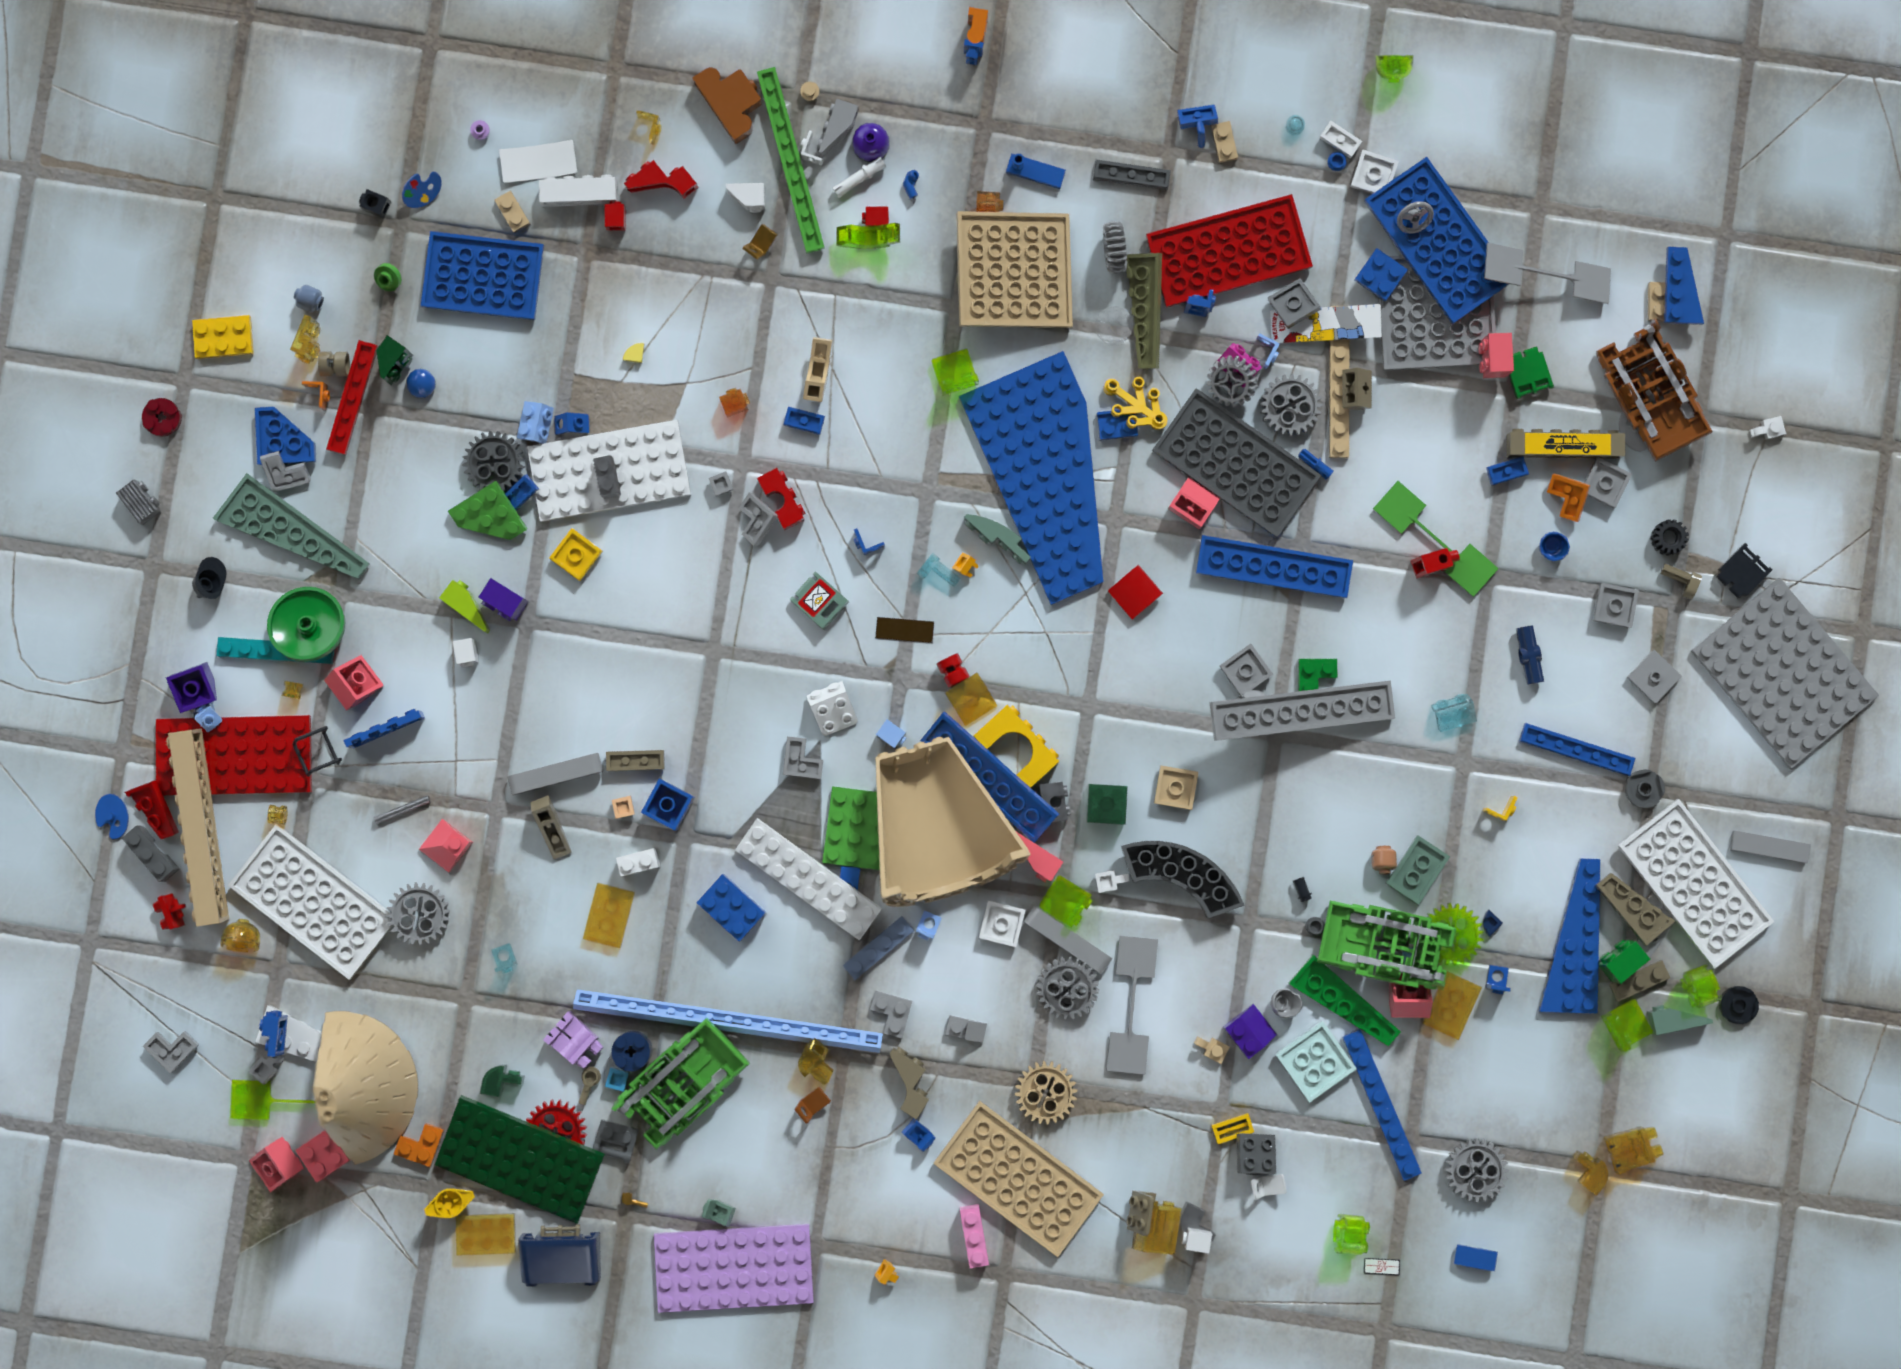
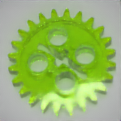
M1447 903V908H1445L1441 904L1440 911L1433 908L1434 915L1427 913V916L1432 918V923L1437 924V922L1443 920L1450 927L1449 917H1452V927L1456 928V935L1453 941L1455 951H1452L1450 948L1441 950L1438 963H1441L1444 959L1445 965H1449L1450 960L1454 966L1457 965V960L1464 964V958L1470 961V954L1477 955L1474 950L1475 948L1481 949V946L1477 943L1484 940L1479 937V934L1484 933V931L1478 930L1482 923L1475 922L1479 917L1471 916L1473 910L1466 912L1467 906L1459 909V904L1456 903L1454 908H1452L1451 903ZM1462 918L1465 926L1462 929H1458L1456 925L1457 920ZM1461 938H1465L1467 944L1461 949L1458 946V941Z

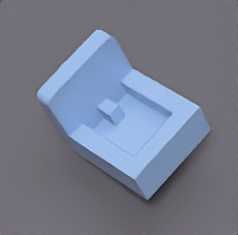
M212 703L195 708V720L207 732H210L222 722V718L215 712Z

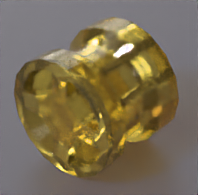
M284 681L285 689L281 696L301 699L300 690L304 684Z
M270 805L267 815L268 823L274 824L279 822L283 825L286 824L288 816L287 806L276 807L275 805Z

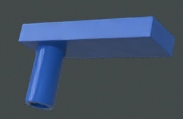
M1011 153L1006 170L1008 174L1057 189L1061 188L1066 172L1065 169L1026 158L1019 153Z

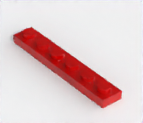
M358 340L326 449L343 455L347 454L378 348L375 344Z

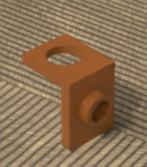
M817 1087L802 1098L794 1110L807 1124L812 1116L828 1105L831 1100L820 1087ZM801 1108L805 1111L807 1116H805L802 1113Z

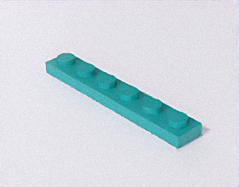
M218 637L216 654L218 657L300 662L283 656L277 651L270 640ZM334 650L321 659L306 663L333 664Z

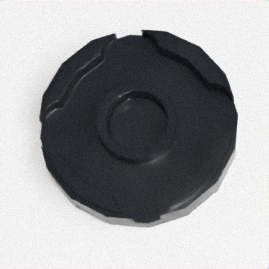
M1733 986L1722 993L1719 1000V1009L1727 1021L1733 1024H1746L1756 1017L1759 1011V1001L1751 989L1744 986Z

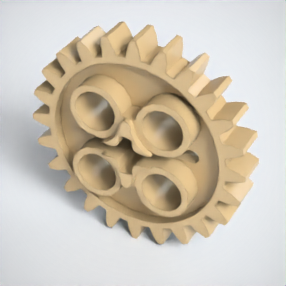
M1045 1060L1042 1066L1035 1062L1034 1069L1029 1065L1028 1073L1022 1071L1025 1077L1017 1078L1021 1085H1015L1017 1089H1020L1019 1092L1014 1093L1015 1096H1020L1016 1103L1023 1104L1019 1110L1026 1109L1025 1117L1031 1114V1121H1034L1037 1117L1039 1124H1041L1043 1119L1046 1120L1047 1124H1049L1050 1119L1057 1123L1056 1117L1058 1116L1064 1119L1062 1113L1070 1114L1067 1108H1074L1071 1100H1077L1072 1095V1093L1077 1092V1089L1072 1088L1076 1082L1069 1081L1072 1078V1074L1066 1076L1067 1068L1061 1071V1064H1058L1055 1068L1053 1067V1061L1050 1062L1049 1066H1046ZM1040 1074L1046 1075V1083L1038 1084L1036 1082L1037 1076ZM1051 1077H1054L1055 1079L1049 1088L1051 1095H1046L1041 1107L1038 1108L1037 1105L1043 1096L1041 1090H1046ZM1062 1083L1064 1085L1063 1092L1056 1093L1053 1089L1054 1085ZM1030 1092L1038 1093V1099L1035 1102L1028 1100L1027 1097ZM1052 1100L1056 1103V1106L1053 1110L1049 1111L1045 1108V1103Z

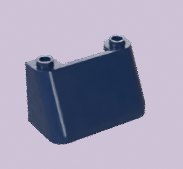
M590 1232V1235L585 1236L583 1234H579V1236L544 1237L536 1235L535 1238H533L532 1233H522L518 1238L522 1283H526L527 1287H534L542 1283H584L585 1286L596 1285V1282L600 1281V1232Z

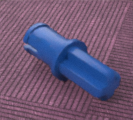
M1302 449L1298 454L1300 459L1319 473L1325 480L1333 473V469L1324 464L1321 458L1317 459L1308 450Z

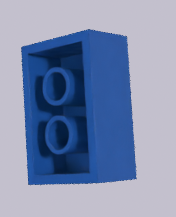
M722 874L696 902L739 942L767 913L725 874Z

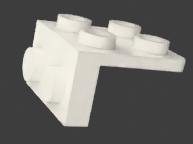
M842 681L832 683L822 690H815L807 695L822 735L827 736L858 722Z

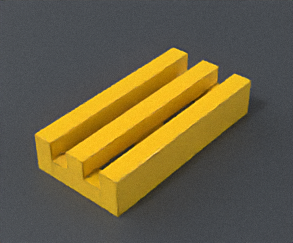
M1248 1113L1211 1125L1217 1144L1236 1139V1134L1239 1133L1250 1134L1254 1132ZM1246 1119V1122L1217 1131L1219 1127ZM1245 1126L1249 1127V1129L1223 1138L1219 1137V1135Z

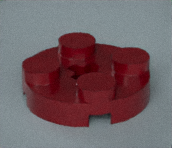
M151 399L147 402L142 412L143 427L153 435L159 437L169 436V434L178 430L181 425V411L169 399ZM164 412L166 420L163 419L162 422H159L157 416Z

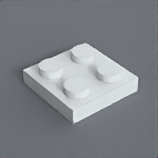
M1362 150L1350 187L1371 194L1375 193L1393 180L1399 161Z
M988 900L979 938L1017 947L1025 909Z

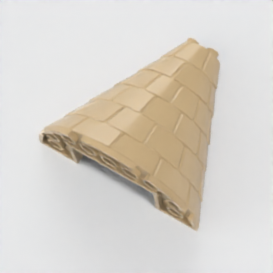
M350 1011L325 1012L313 1085L319 1122L337 1146H340L349 1160L351 1159L354 1165L369 1161L389 1149L405 1132L413 1117L416 1098L418 1097L417 1071L411 1053L401 1042V1038L381 1021L365 1014L361 1015L351 1013Z

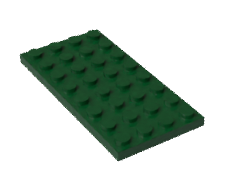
M461 1095L437 1156L435 1166L578 1224L605 1154Z

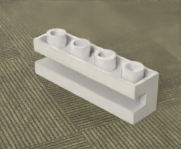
M584 175L582 178L564 176L563 179L544 177V180H539L540 204L542 207L610 204V201H618L617 180L612 175H601V178H593L591 175Z

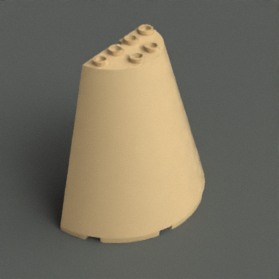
M937 737L929 743L919 742L914 745L913 749L909 750L906 747H901L893 753L883 752L875 758L880 892L882 902L886 903L887 906H913L918 901L922 902L924 900L925 903L969 891L968 887L977 886V884L982 886L1017 868V863L1025 862L1031 855L1024 842L949 737Z

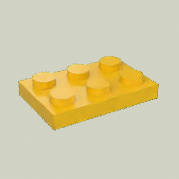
M250 315L192 320L196 359L254 354Z

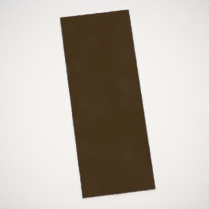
M877 617L875 638L933 643L934 621Z

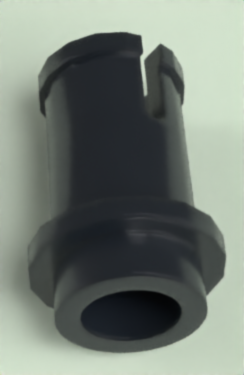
M1301 877L1293 880L1299 896L1298 899L1301 902L1312 899V892H1309L1305 878Z

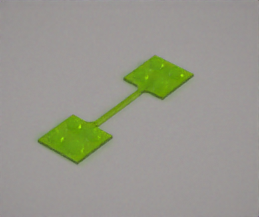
M232 1080L230 1119L270 1120V1106L273 1102L316 1103L315 1100L274 1099L271 1096V1081L264 1085L259 1080Z

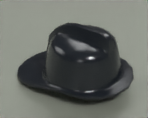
M206 557L201 561L196 576L192 581V587L197 594V598L216 599L220 596L227 572L224 564L218 558Z

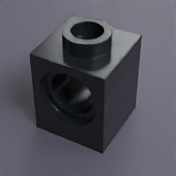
M366 189V192L360 196L359 206L363 211L384 219L391 201L388 197ZM372 200H378L375 207H370Z

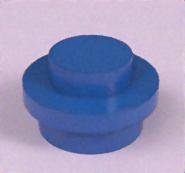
M1340 152L1332 153L1327 160L1328 167L1333 171L1343 170L1347 163L1346 157Z

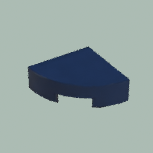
M1488 909L1483 917V928L1488 937H1490L1503 922Z

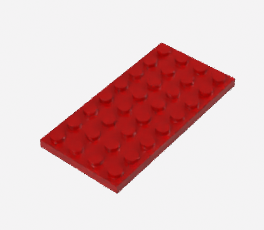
M1292 194L1146 234L1150 253L1162 254L1161 292L1166 308L1186 303L1188 297H1192V295L1207 297L1210 289L1213 290V295L1313 267Z
M311 715L221 717L222 722L210 732H207L195 718L156 719V781L163 796L177 795L176 787L172 783L174 770L169 762L171 749L167 746L168 733L202 729L211 795L312 792V774L309 777L306 776L292 745L295 738L311 732ZM311 736L296 743L308 771L312 769Z

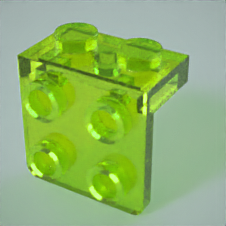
M1058 875L1041 900L1039 907L1072 928L1073 925L1077 926L1082 919L1080 915L1082 910H1087L1093 900L1090 899L1092 894L1081 889L1063 876Z

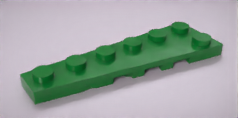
M1312 955L1288 982L1295 989L1387 1046L1401 1033L1399 1029L1325 964L1318 963V958L1315 955Z

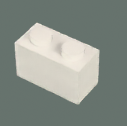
M656 848L616 858L621 877L661 867Z

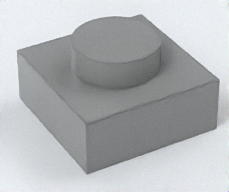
M726 471L709 478L716 497L734 490Z

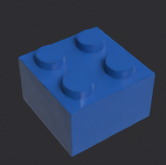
M659 778L641 813L677 831L695 796Z

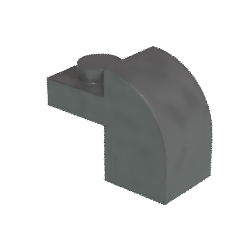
M1186 1201L1179 1216V1224L1182 1231L1187 1232V1227L1211 1231L1199 1225L1205 1211ZM1211 1231V1233H1212V1239H1211V1241L1213 1242V1240H1214L1216 1234H1215L1213 1231Z

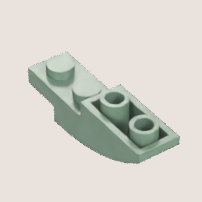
M970 514L964 516L966 521L964 524L971 531L975 529L980 534L978 537L987 544L989 542L993 544L998 540L997 544L1003 550L1007 551L1008 549L1013 553L1012 558L1019 564L1021 562L1026 564L1031 559L1018 546L1022 538L1009 528L985 517Z

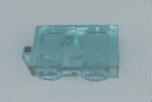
M1459 694L1455 698L1439 700L1431 705L1432 710L1435 712L1440 732L1477 721L1474 703L1468 694Z

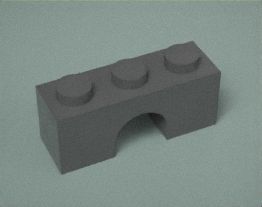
M136 825L122 837L123 841L158 882H166L180 870L169 855L162 853L154 844L155 839L144 826Z

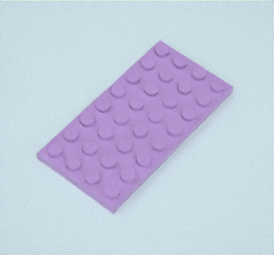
M809 1224L654 1233L658 1313L814 1303Z

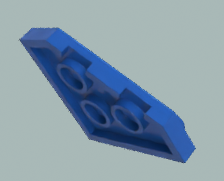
M275 407L255 408L257 465H262L260 456L279 451L284 464L316 462L315 442Z

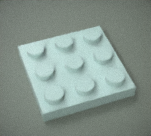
M1323 1021L1275 1054L1309 1103L1356 1070L1352 1061Z

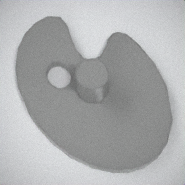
M1622 412L1618 424L1619 432L1625 433V444L1634 451L1646 450L1647 446L1642 441L1638 433L1639 431L1637 429L1633 430L1632 423L1631 427L1627 426L1626 422L1628 419L1624 412Z

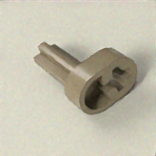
M1664 564L1660 573L1686 584L1682 596L1691 600L1694 598L1702 579L1700 574L1695 572L1690 574L1668 564Z

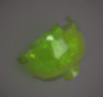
M1414 55L1375 56L1376 71L1382 78L1388 79V83H1400V79L1406 78L1413 69Z

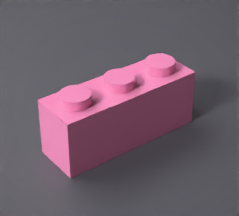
M979 1204L960 1207L970 1268L989 1265Z

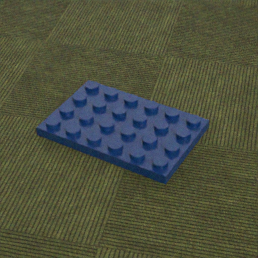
M430 231L421 307L535 320L544 244Z

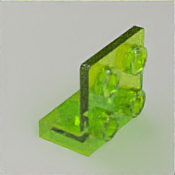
M968 349L959 350L931 360L942 396L979 385V379L977 374H975Z
M1632 999L1601 1016L1618 1050L1622 1052L1632 1049L1630 1045L1653 1033L1636 999Z

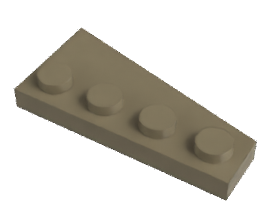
M1609 873L1595 885L1644 946H1647L1675 922V920L1665 915L1659 908L1653 906L1643 896L1637 894L1631 887L1612 873Z

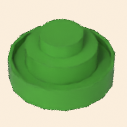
M383 263L374 270V280L381 289L391 292L401 285V274L395 266Z

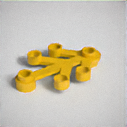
M1136 377L1132 382L1137 399L1120 388L1117 380L1108 379L1105 382L1103 390L1107 395L1113 396L1116 394L1131 405L1122 407L1119 404L1114 405L1111 409V414L1114 417L1142 413L1146 416L1139 419L1134 415L1130 416L1126 421L1129 428L1133 429L1137 426L1150 425L1153 429L1160 430L1167 425V416L1160 411L1158 402L1160 392L1157 388H1151L1147 394L1148 399L1151 400L1152 410L1146 407L1143 392L1145 382L1142 377ZM1135 381H1139L1141 385H1137ZM1109 384H1114L1115 388H1111ZM1151 392H1154L1156 394V397H1153L1151 395ZM1114 409H1119L1120 413H1116ZM1156 417L1160 418L1161 422H1158ZM1130 420H1134L1136 424H1131Z

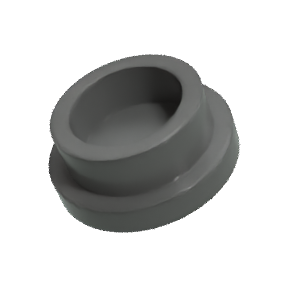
M1311 917L1307 920L1305 928L1308 934L1319 936L1324 931L1325 924L1321 918Z

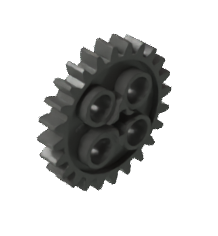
M489 431L488 436L481 433L482 439L475 436L476 443L469 442L471 449L465 448V451L469 454L468 456H462V458L467 460L462 466L468 467L464 474H470L468 481L475 480L473 486L477 487L480 484L479 490L497 481L505 492L506 485L512 487V481L518 482L516 476L523 475L519 472V469L525 468V466L520 464L525 458L519 456L523 453V450H517L520 444H513L515 439L512 437L507 440L508 434L506 433L502 437L499 431L496 432L495 436L492 431ZM501 447L506 448L504 456L498 455V450ZM482 449L487 450L485 458H480L479 456ZM493 458L498 461L510 459V462L494 463V466L489 463L477 465L478 462H492ZM503 466L508 467L506 475L500 474V469ZM484 468L489 469L487 477H482L481 471Z

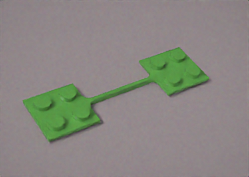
M1397 481L1373 508L1374 511L1401 534L1411 523H1415L1443 548H1448L1449 552L1452 551L1418 521L1419 513L1427 505L1401 482ZM1469 543L1459 554L1460 560L1453 562V566L1446 569L1445 573L1474 597L1499 568Z

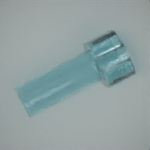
M934 553L929 556L916 573L925 579L930 571L933 570L953 587L961 579L939 561L940 558Z

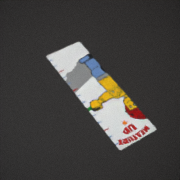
M1380 304L1323 307L1320 311L1287 329L1275 310L1270 311L1271 339L1278 343L1382 337Z

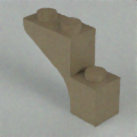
M893 1047L890 1057L906 1086V1098L900 1109L917 1119L929 1101L927 1092L919 1087L917 1090L914 1089L926 1068L923 1067L924 1062L916 1057L911 1059L907 1056L908 1052L901 1047L897 1049Z

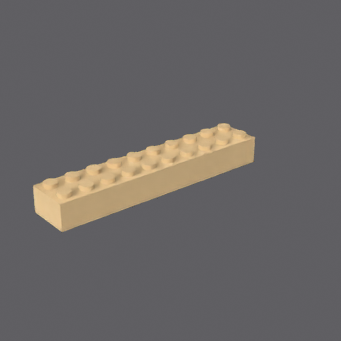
M202 729L168 733L167 746L171 749L169 762L174 770L172 783L177 791L175 803L180 811L178 823L182 826L183 832L181 834V843L185 846L183 858L184 863L188 866L186 879L191 887L189 899L193 903L194 908L192 919L193 922H196V926L218 924L228 920L229 913Z

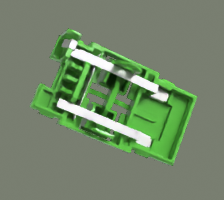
M1330 900L1317 962L1336 966L1347 971L1354 970L1355 975H1363V977L1408 987L1413 986L1417 989L1421 985L1432 990H1443L1447 971L1443 970L1442 966H1438L1441 947L1452 948L1456 928L1444 923H1432V918L1374 905L1364 908L1362 905H1350ZM1385 912L1390 913V915H1387L1386 919H1384ZM1410 918H1414L1413 925H1411L1412 919ZM1383 925H1384V931H1383L1382 940L1392 942L1391 944L1386 943V942H1377V941H1375V937H1380V936H1381V931H1382V926H1383ZM1410 931L1411 935L1409 944L1413 945V949H1409L1405 946H1398L1397 943L1403 945L1406 944ZM1373 946L1390 948V953L1380 952L1378 959H1376L1377 950H1374ZM1396 949L1412 953L1411 958L1406 957L1405 965H1403L1404 956L1394 954ZM1374 965H1375V966H1376L1375 975H1372V974H1373ZM1401 971H1402V972H1403L1402 979H1401V981H1398L1399 978H1400V975H1401Z

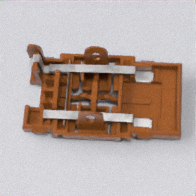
M1656 318L1648 326L1633 334L1638 343L1618 352L1616 344L1613 342L1596 351V355L1599 358L1598 361L1602 368L1605 369L1606 374H1604V377L1608 379V385L1629 423L1633 424V430L1637 429L1639 431L1638 433L1642 441L1645 442L1655 462L1713 432L1702 413L1703 410L1700 404L1695 400L1698 395L1687 377L1684 364L1680 359H1677L1668 342L1663 343V338L1659 332L1661 327ZM1645 368H1648L1649 371L1655 369L1649 377L1643 371ZM1637 372H1640L1641 376L1645 378L1646 384L1643 387L1639 382V377L1637 378ZM1648 390L1654 395L1656 401L1654 405L1652 402L1646 404L1649 400L1646 394ZM1664 395V400L1660 401L1659 396Z

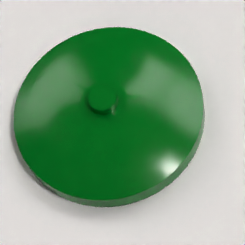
M300 587L285 593L274 603L267 619V632L271 643L283 656L300 662L315 661L327 656L340 643L345 631V615L339 602L329 592L317 587Z

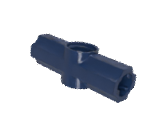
M1533 625L1516 628L1519 643L1518 655L1520 663L1524 667L1527 685L1544 682L1541 667L1542 654L1536 642Z

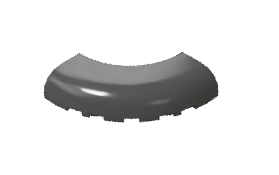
M1141 841L1121 846L1133 883L1157 879L1176 884L1195 898L1206 918L1245 906L1237 888L1226 873L1208 857L1191 848L1164 841Z

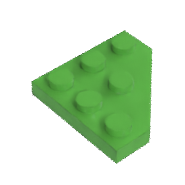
M494 481L448 510V513L458 527L508 540L515 538L528 529L497 481Z

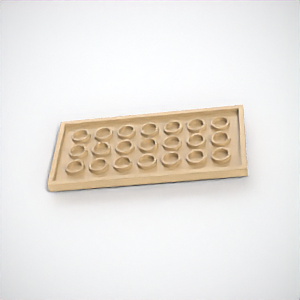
M980 1100L933 1162L934 1165L1056 1257L1061 1254L1104 1195Z

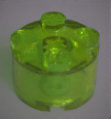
M1707 964L1683 972V978L1680 979L1682 988L1684 990L1687 989L1689 994L1688 1001L1692 1008L1697 1007L1699 1009L1722 1000V996L1717 994V991L1720 990L1717 979L1711 969H1706L1708 967Z
M1338 1214L1339 1220H1335L1333 1227V1242H1337V1247H1334L1337 1254L1349 1255L1367 1253L1368 1242H1366V1238L1370 1232V1223L1366 1222L1363 1216Z

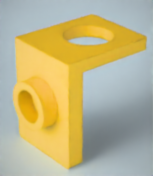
M1510 796L1502 814L1489 808H1483L1482 811L1502 821H1507L1508 817L1512 816L1516 810L1515 802L1518 797Z

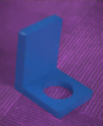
M566 412L556 415L555 435L566 432L589 433V414ZM561 419L563 420V427H562V429H560V426H559V423H560V420H561Z
M854 529L857 538L853 540L857 549L861 548L864 555L885 547L884 542L866 549L858 529Z
M1489 965L1486 988L1492 989V993L1503 994L1504 991L1510 992L1511 988L1506 987L1509 968ZM1496 970H1500L1503 973V979L1498 982L1492 978V974Z

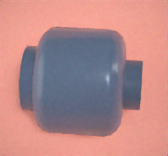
M303 285L300 289L297 288L293 296L296 299V306L310 313L320 310L324 301L321 291L309 285Z

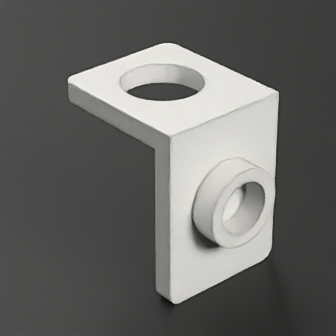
M809 130L807 138H803L800 145L802 150L801 158L822 166V158L807 153L813 137L812 131Z
M1283 1174L1259 1176L1251 1180L1254 1199L1268 1195L1285 1194L1287 1192Z

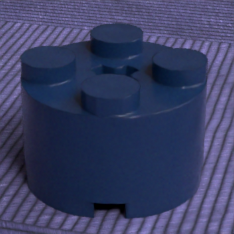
M628 1031L616 1038L612 1045L611 1055L617 1067L625 1071H636L649 1062L653 1048L651 1041L643 1033ZM631 1046H633V1049L636 1050V1053H634L633 1056H631V1053L628 1052V1049L631 1048Z

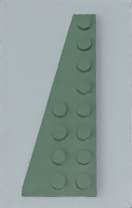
M248 473L245 474L213 517L214 520L357 579L362 576L370 565L369 562Z

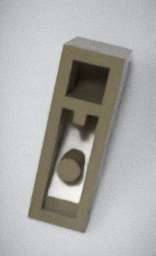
M549 795L532 801L531 812L553 859L572 853Z

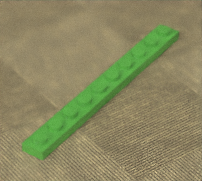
M772 67L757 71L806 253L825 249L776 68Z

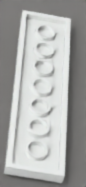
M758 818L735 849V851L858 940L863 937L882 910L880 906Z

